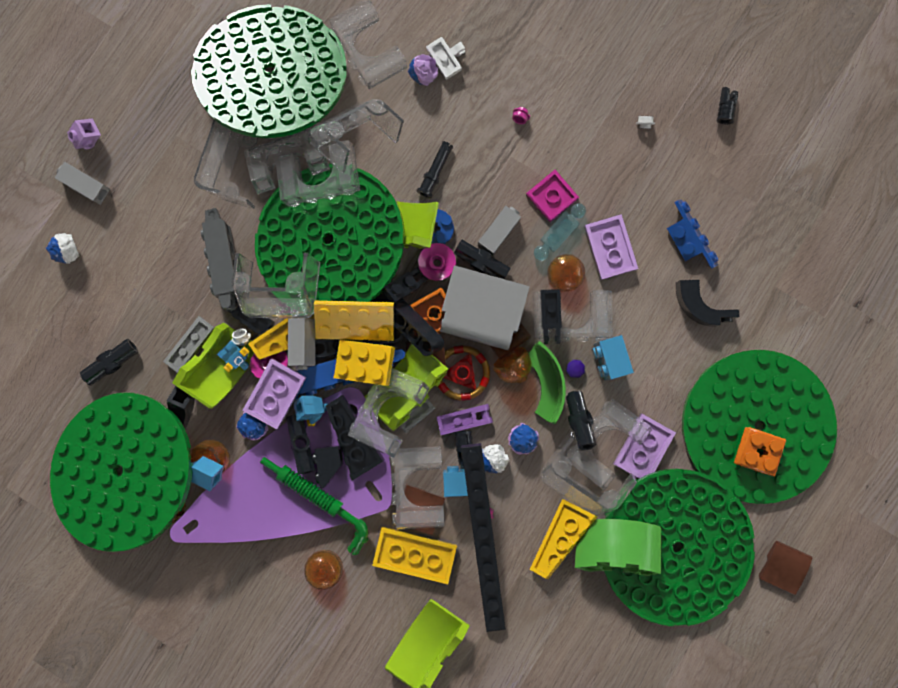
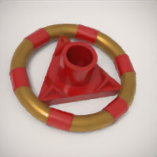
M465 345L454 346L445 351L446 360L453 354L464 352L469 354L448 369L447 376L443 378L474 391L462 394L455 393L449 390L443 379L438 385L443 394L457 401H467L476 398L485 390L490 380V368L487 359L477 349ZM471 355L475 356L483 368V377L477 388Z

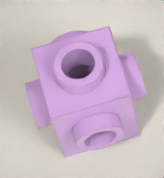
M93 118L75 120L67 132L68 138L73 143L75 149H90L95 146L96 141L101 136Z

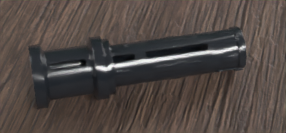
M442 141L429 171L423 175L424 180L420 188H417V193L426 198H432L433 189L439 183L438 177L453 149V145Z

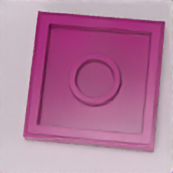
M555 169L526 193V196L550 223L579 199V196Z

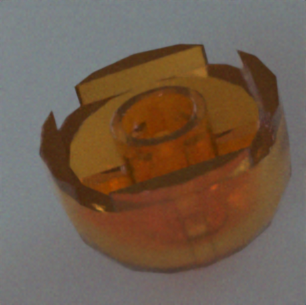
M559 255L551 261L547 268L548 281L554 289H560V292L574 291L585 279L584 264L574 255Z
M518 347L514 350V353L506 355L501 360L498 358L493 364L495 367L493 368L494 372L502 381L506 383H522L528 378L527 376L532 368V360L526 348Z
M204 440L191 450V462H197L204 456L223 465L222 474L230 464L228 449L217 440Z
M331 550L314 552L305 563L304 575L306 581L310 586L318 590L334 587L343 575L341 558Z

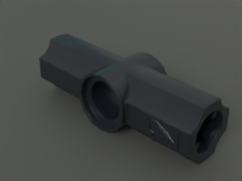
M463 239L454 251V255L470 263L471 267L490 276L505 279L511 269L509 266L496 260L486 250L478 249Z
M130 339L124 340L112 350H107L97 356L95 362L80 372V377L89 386H92L104 376L119 370L125 361L138 353L137 347Z
M569 392L566 396L570 412L568 421L570 427L575 432L578 448L580 450L593 449L597 445L592 429L594 421L586 407L583 392Z
M296 414L286 417L291 449L294 454L298 475L315 471L309 446L310 440L307 437L304 420L297 421ZM295 441H304L305 448H297Z

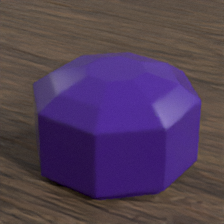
M572 360L566 366V373L571 378H579L585 373V365L581 360Z

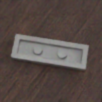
M198 316L163 362L178 373L180 367L193 358L215 327Z

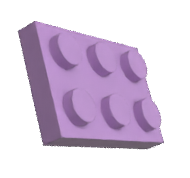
M622 214L584 226L600 280L638 269Z
M271 359L242 411L278 429L307 377Z
M640 414L613 464L637 478L655 472L676 432L644 414Z

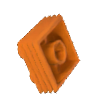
M442 288L410 305L438 334L441 333V322L444 318V314L441 311L446 296ZM432 309L440 312L438 318L435 319L429 316Z
M745 427L734 463L766 475L775 476L786 439L751 427ZM762 448L763 454L758 453L757 449Z

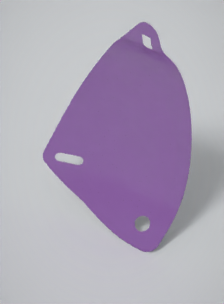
M348 387L323 399V404H329L341 395H344L349 404L357 407L358 419L385 460L351 481L350 471L345 464L342 451L344 464L330 483L320 489L332 495V498L335 497V500L338 499L344 503L342 508L360 519L382 512L390 507L392 475L386 442L378 420L361 391L354 387ZM324 411L325 413L322 414L315 426H307V420H304L307 437L310 440L309 446L312 459L315 449L339 445L336 431L332 427L327 411ZM285 423L252 447L224 471L221 481L211 491L205 490L172 526L170 537L178 543L248 542L314 532L345 524L348 521L339 515H336L335 518L328 515L327 512L315 506V503L312 504V501L309 502V499L306 500V497L303 498V495L300 496L291 490L290 487L285 486L284 483L282 484L277 481V474L260 464L262 458L265 457L281 468L286 465L292 471L298 473L291 449L287 423ZM295 441L297 448H305L304 441ZM314 464L315 471L300 474L301 477H305L304 479H308L307 482L311 481V483L320 487L315 477L316 472H318L317 464ZM367 481H371L382 495L381 501H376L366 488L365 483ZM192 520H197L198 526L189 534H186L183 527Z

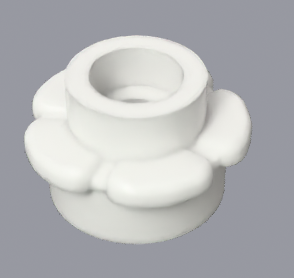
M638 116L636 124H640V128L650 129L651 125L655 124L653 122L654 117Z
M238 329L232 333V341L238 346L246 345L251 338L250 333H247L246 329Z

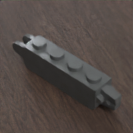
M216 208L205 210V222L202 223L203 230H201V237L205 241L206 246L204 248V255L209 263L207 272L212 281L210 290L212 295L219 299L221 307L225 308L226 311L232 312L236 308L235 297L240 295L242 289L231 227L221 219L219 211Z

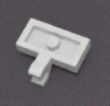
M440 37L426 46L427 51L432 58H435L436 65L446 80L462 71V67L455 58L465 53V47L462 42L449 48L443 37Z

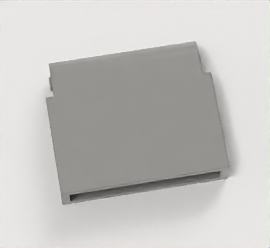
M454 266L441 311L444 314V318L441 322L440 332L508 350L513 333L518 332L530 286Z

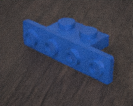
M682 199L677 200L674 203L683 219L668 227L667 230L684 260L687 261L703 253L711 269L718 266L717 261L719 259L714 251L711 252L708 247L709 241L707 237L699 231L700 225L698 221L690 215L691 209L686 201L683 202Z

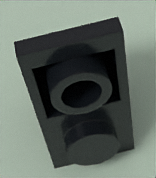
M339 445L320 447L315 449V453H313V462L317 464L318 469L315 477L317 484H320V488L326 487L344 464L342 449Z

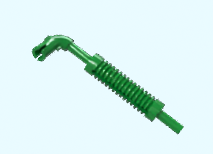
M263 457L260 464L276 473L277 481L282 484L284 483L285 486L287 485L288 488L290 487L291 490L300 496L303 495V498L306 497V500L309 499V502L312 501V504L315 503V506H318V508H321V510H324L333 518L339 515L355 526V537L347 549L351 553L352 549L355 548L352 555H358L364 543L368 541L369 532L366 523L361 518L359 520L342 508L344 503L338 499L335 500V497L332 498V495H329V493H326V491H323V489H320L311 481L307 482L308 479H304L305 477H301V475L292 471L288 466L284 465L281 468Z

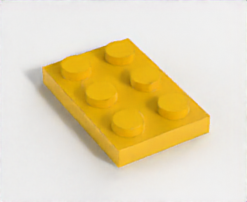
M340 340L334 378L389 386L395 347Z

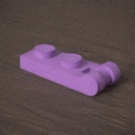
M489 404L437 416L440 434L445 435L492 423V417L489 416L488 412L490 409ZM481 412L482 419L477 420L475 413Z

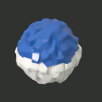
M66 233L56 234L51 238L46 247L51 260L55 262L70 264V262L75 261L79 257V252L72 235Z
M497 444L489 445L482 449L485 471L496 474L502 473L509 462V457L505 454L504 448Z

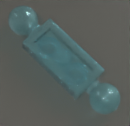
M577 203L573 205L571 214L565 211L540 239L544 245L537 246L534 249V257L537 260H545L549 255L548 250L550 249L555 252L580 223L576 219L582 218L586 214V207L583 204Z

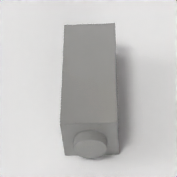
M66 162L57 169L56 176L54 177L99 205L102 204L110 191L105 185Z
M505 206L478 241V246L494 255L520 221V213L513 207Z
M288 319V366H296V370H307V366H315V319Z

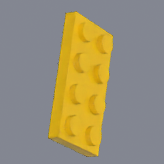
M314 301L316 339L394 341V302Z
M382 527L372 566L448 584L457 545Z

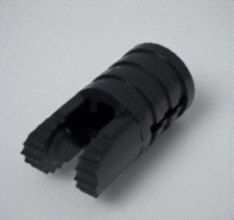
M722 88L716 120L718 123L724 125L734 123L738 91L733 90L730 93V88Z
M472 431L454 432L458 463L461 466H464L461 445L473 444Z

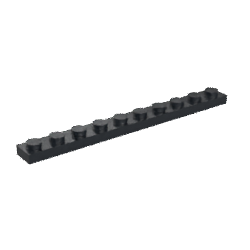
M481 443L461 445L486 632L506 630Z

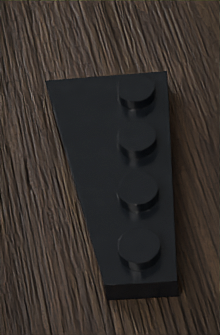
M344 395L326 405L332 427L338 437L339 447H341L344 454L345 464L350 471L351 481L385 460Z

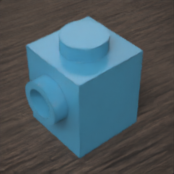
M202 456L197 462L193 463L191 482L211 491L221 481L223 465Z

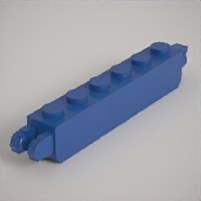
M403 349L395 350L393 363L404 359L406 353ZM336 359L308 367L307 370H298L296 372L307 378L295 400L299 399L298 396L302 394L312 396L318 394L317 390L324 388L325 391L335 389L336 384L343 383V386L354 383V381L334 378Z

